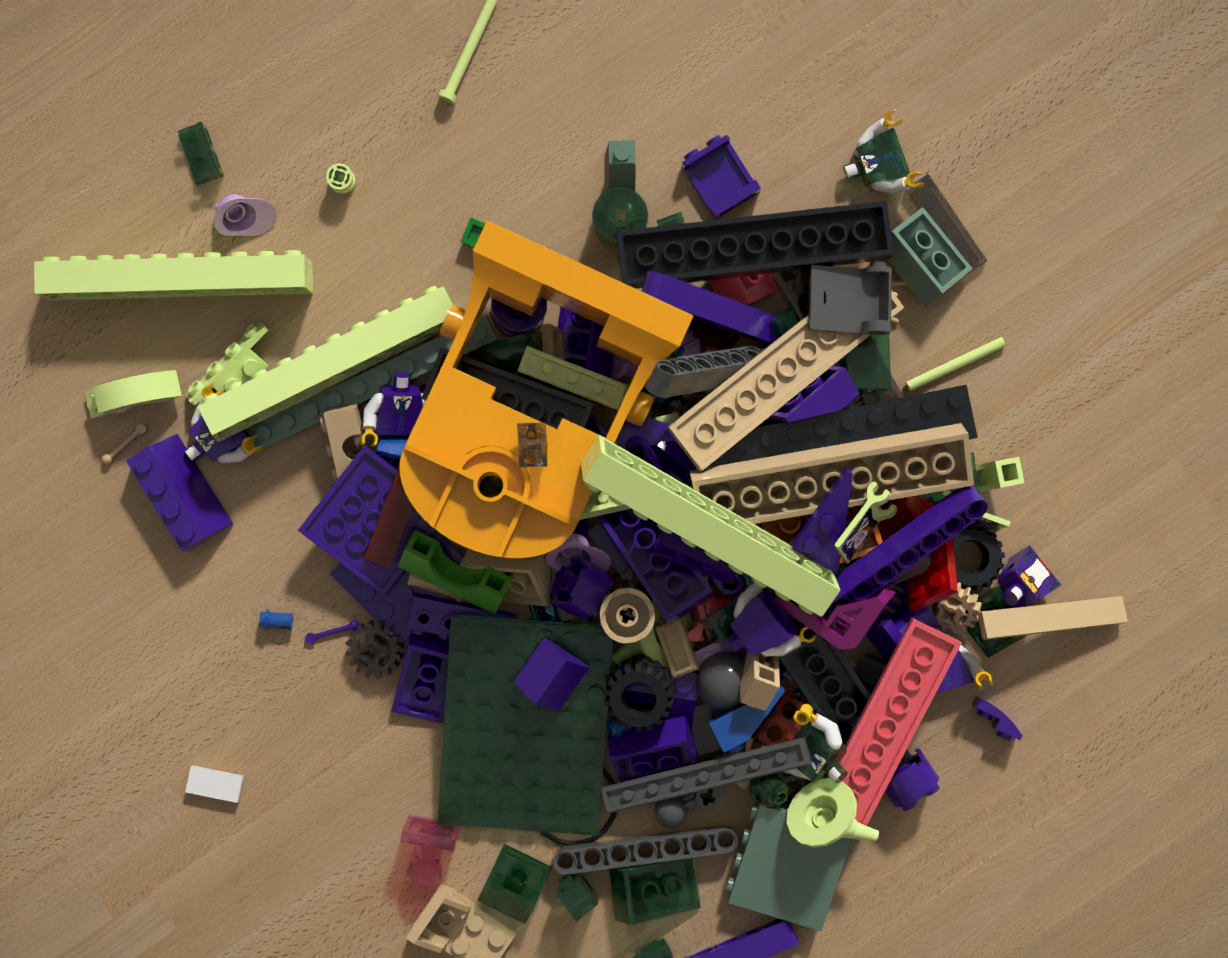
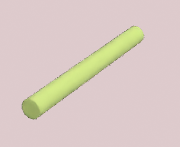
M1000 337L905 382L909 391L917 389L1005 347L1006 344L1003 338Z

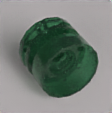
M617 187L609 189L599 196L593 207L592 222L594 232L600 242L609 248L617 249L616 231L647 228L648 210L641 195L632 189ZM615 212L619 214L625 212V221L621 219L615 221Z

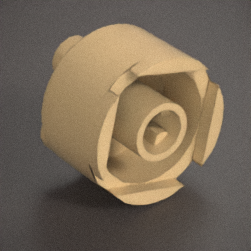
M622 587L612 591L605 598L600 609L602 628L611 639L620 643H634L643 639L650 633L655 622V610L651 599L643 591L633 587ZM628 608L633 609L634 620L628 619L627 622H624L620 611H626Z

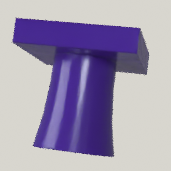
M908 604L894 622L891 619L876 620L866 636L883 658L889 661L911 617L934 629L938 627L937 618L928 607L916 612L909 609Z

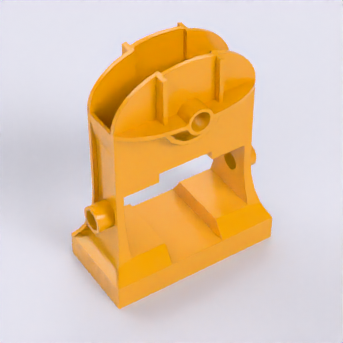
M487 220L473 249V281L466 310L453 304L440 329L439 335L452 340L453 344L403 449L400 459V477L404 491L416 511L431 527L442 535L466 548L483 554L504 558H528L543 555L558 548L567 541L575 530L592 493V490L584 484L581 461L598 434L563 418L558 429L548 426L494 401L493 399L497 392L496 387L456 369L489 299L493 298L529 316H533L541 298L604 326L597 347L638 365L606 437H604L612 443H615L625 420L639 427L643 425L655 397L641 390L649 379L657 361L671 358L680 347L693 315ZM487 477H497L503 482L501 493L493 498L483 496L480 492L482 481Z

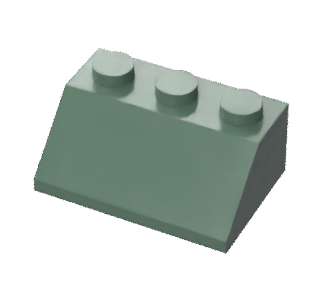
M923 207L891 231L894 255L887 261L924 307L973 269Z

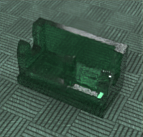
M201 121L179 130L178 137L183 146L195 184L198 186L223 177L224 174L210 134L203 122Z

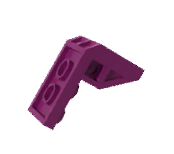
M886 585L868 599L841 606L838 605L832 614L827 609L822 617L814 612L812 615L804 612L798 606V603L791 599L785 601L777 595L775 600L788 614L838 649L845 650L858 646L896 591Z

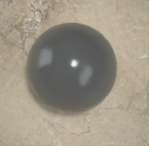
M721 651L710 655L701 663L700 669L696 674V689L699 697L708 707L719 712H728L745 705L740 702V683L745 658L735 652Z

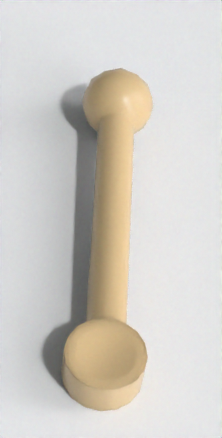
M143 424L137 425L136 431L110 454L103 455L102 462L110 464L112 458L138 435L146 434L147 427Z

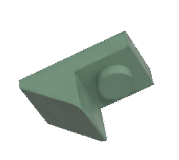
M635 140L609 141V195H635Z

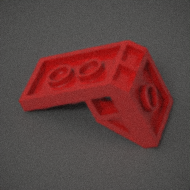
M918 495L889 500L883 504L881 509L887 510L893 503L897 507V512L892 518L882 520L877 525L882 540L888 539L935 504ZM950 539L929 554L931 563L925 572L907 579L909 609L916 612L958 592L953 539Z

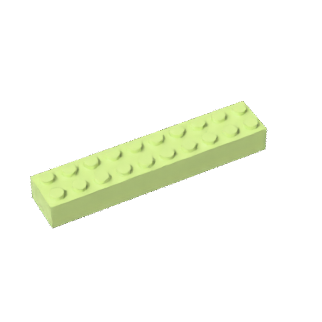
M298 250L285 251V255H274L273 251H259L258 256H247V252H231V256L222 257L221 253L216 252L204 253V257H194L192 253H179L177 258H167L166 254H151L149 259H141L140 255L134 254L124 255V259H113V256L99 255L97 260H86L85 256H70V261H60L59 257H43V261H34V292L36 295L50 301L313 294V264L304 254L302 255L301 251Z
M436 286L430 287L422 292V297L414 301L412 298H408L398 304L399 308L391 312L388 310L381 311L374 315L375 320L364 324L363 321L351 326L349 328L350 332L342 336L337 333L325 339L326 344L317 348L315 345L307 347L300 352L301 356L293 360L288 357L276 363V368L268 372L264 369L254 373L251 376L252 380L244 384L239 381L226 388L227 392L219 396L215 393L201 400L203 404L197 407L211 435L217 442H220L438 335L445 317L453 305L444 286L438 289Z
M598 435L581 461L583 481L590 490L597 493L599 491L609 495V499L619 506L627 505L634 509V514L641 519L648 520L649 518L655 521L661 530L668 534L676 533L690 547L695 548L697 545L704 549L705 554L715 561L721 559L728 563V566L734 572L740 575L746 573L751 576L752 580L760 587L766 588L768 586L774 589L775 593L783 600L789 601L791 599L795 601L804 612L811 615L814 612L822 617L840 592L835 575L829 569L793 550L792 546L606 438Z

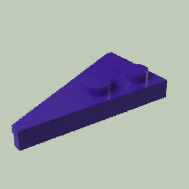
M846 467L791 544L793 550L834 573H837L839 570L841 557L835 547V543L845 531L853 474Z

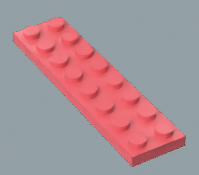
M912 617L834 766L841 774L836 780L842 781L851 788L857 800L855 819L866 826L962 644L959 640Z

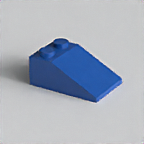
M780 685L778 692L766 711L752 708L745 704L733 711L719 712L707 718L723 752L729 751L730 754H733L745 747L743 743L751 738L785 692L783 686Z

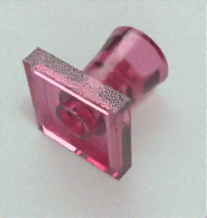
M409 814L402 830L400 841L414 844L405 878L419 885L434 886L441 884L443 850H455L462 824Z

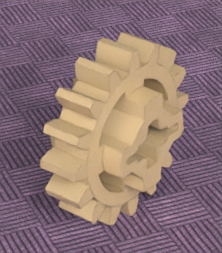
M959 582L957 583V593L938 601V604L934 603L928 606L937 618L938 625L943 626L942 631L944 632L948 628H951L953 633H957L958 628L963 632H967L968 626L974 628L976 621H979L978 613L981 612L982 603L977 602L978 595H970L971 588L962 589Z

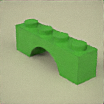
M417 530L414 531L398 564V567L493 614L496 613L513 579L490 566L483 569H469L456 564L445 555L439 541Z

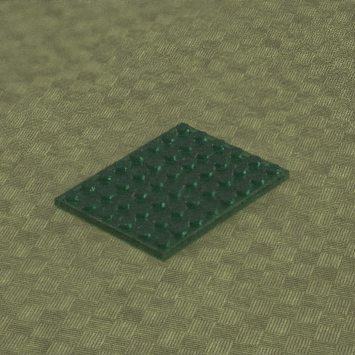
M451 615L438 824L598 836L608 706H605V690L611 676L613 639L605 633L602 625ZM544 637L590 666L559 711L535 705L514 683V679Z

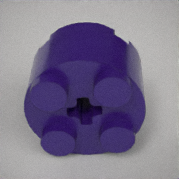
M573 556L569 559L572 563L568 567L562 566L554 578L550 591L554 595V600L550 599L551 603L579 619H585L589 616L596 617L600 613L601 602L606 592L612 587L613 579L608 576L605 570L579 556Z
M914 749L916 754L911 755L913 759L895 771L885 790L892 804L895 807H901L904 811L912 809L917 804V800L925 795H933L940 788L938 785L939 776L921 749Z

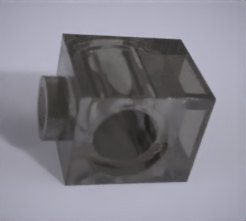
M517 423L519 467H547L546 423Z

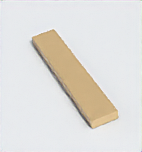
M1122 596L978 613L983 640L1109 626L1128 622Z

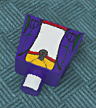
M1030 545L1009 558L998 578L999 585L1005 591L1003 593L1004 601L1009 605H1016L1018 608L1031 605L1061 586L1060 582Z

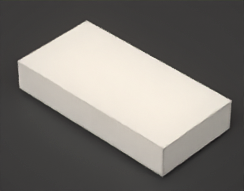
M192 765L185 792L238 803L245 776Z

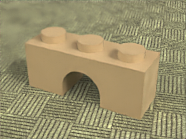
M357 402L328 407L324 411V416L320 417L323 433L328 432L330 441L326 442L327 454L329 458L334 459L335 467L332 468L334 482L356 456V454L347 450L344 441L348 437L361 434L363 426Z

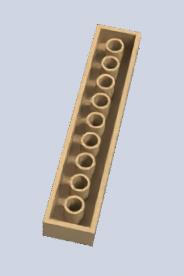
M961 423L708 467L703 471H698V469L689 471L692 489L753 524L813 514L845 467L853 474L848 507L865 505L868 498L867 488L873 481L879 486L874 495L880 496L886 489L891 494L889 500L974 485L969 435Z

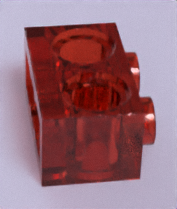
M788 693L781 696L772 708L774 711L769 718L765 717L756 729L758 733L755 737L767 746L797 739L796 736L799 738L808 724L799 725L794 719L788 720L785 718L784 713L789 706H796L798 711H800L803 704ZM778 727L782 730V737L779 741L772 742L769 738V733L773 728Z

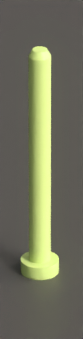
M486 0L445 90L440 89L438 97L451 104L455 103L457 96L454 94L498 0Z

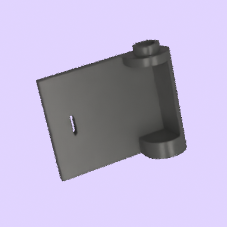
M871 262L869 267L863 269L810 265L808 330L865 335L891 334L892 268L887 267L886 262Z

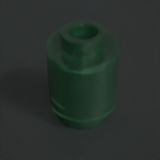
M663 937L660 940L656 938L635 949L636 956L632 958H673L674 956Z

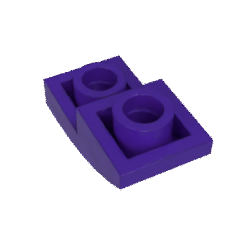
M975 697L971 706L978 709L976 714L990 721L993 716L995 717L991 727L998 730L997 736L1010 742L1013 737L1021 740L1022 734L1001 710L982 698Z

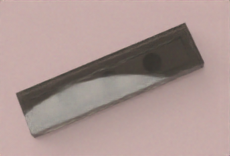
M929 174L915 182V184L924 183L922 188L910 187V189L905 190L918 210L922 207L926 210L973 268L966 275L987 262V259Z

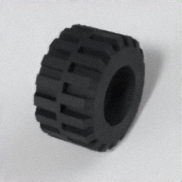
M971 524L952 538L954 556L956 549L963 542H974L981 549L982 563L974 573L960 571L955 563L957 583H961L962 589L970 587V591L982 590L983 587L992 585V581L999 578L1000 569L1004 568L1002 558H1005V552L1001 551V547H1003L1001 541L996 539L997 535L994 532H990L988 528L978 526V524Z
M638 656L632 657L631 662H628L627 659L622 661L620 667L616 666L606 686L605 706H609L608 713L610 717L616 716L615 722L618 725L622 722L625 723V729L628 730L633 726L636 727V731L642 732L643 727L651 730L654 728L655 723L658 726L661 725L664 717L667 718L673 705L675 695L674 680L672 676H668L669 670L666 667L660 668L661 662L657 660L654 663L649 662L650 657L644 656L643 661H639ZM641 682L653 689L656 699L649 704L638 705L627 698L624 689L629 684Z

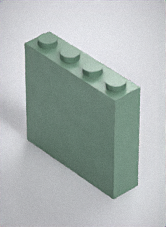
M760 796L757 805L752 804L748 817L749 820H752L750 828H745L740 843L744 845L742 853L737 852L734 859L733 868L736 869L734 878L729 877L726 884L725 892L729 893L728 903L822 931L852 839L841 838L828 846L815 848L802 845L790 834L787 826V810L790 805L778 803Z

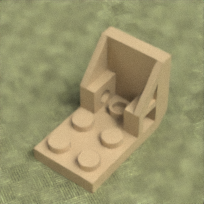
M441 883L412 925L406 939L415 945L438 953L444 950L455 958H501L517 932L451 887Z

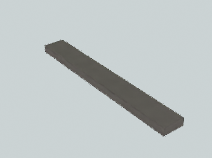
M806 737L604 786L600 788L606 814L811 765L812 760Z

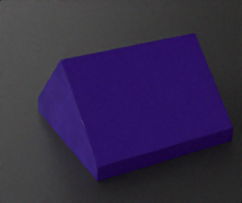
M544 637L514 679V683L535 705L559 711L590 666Z

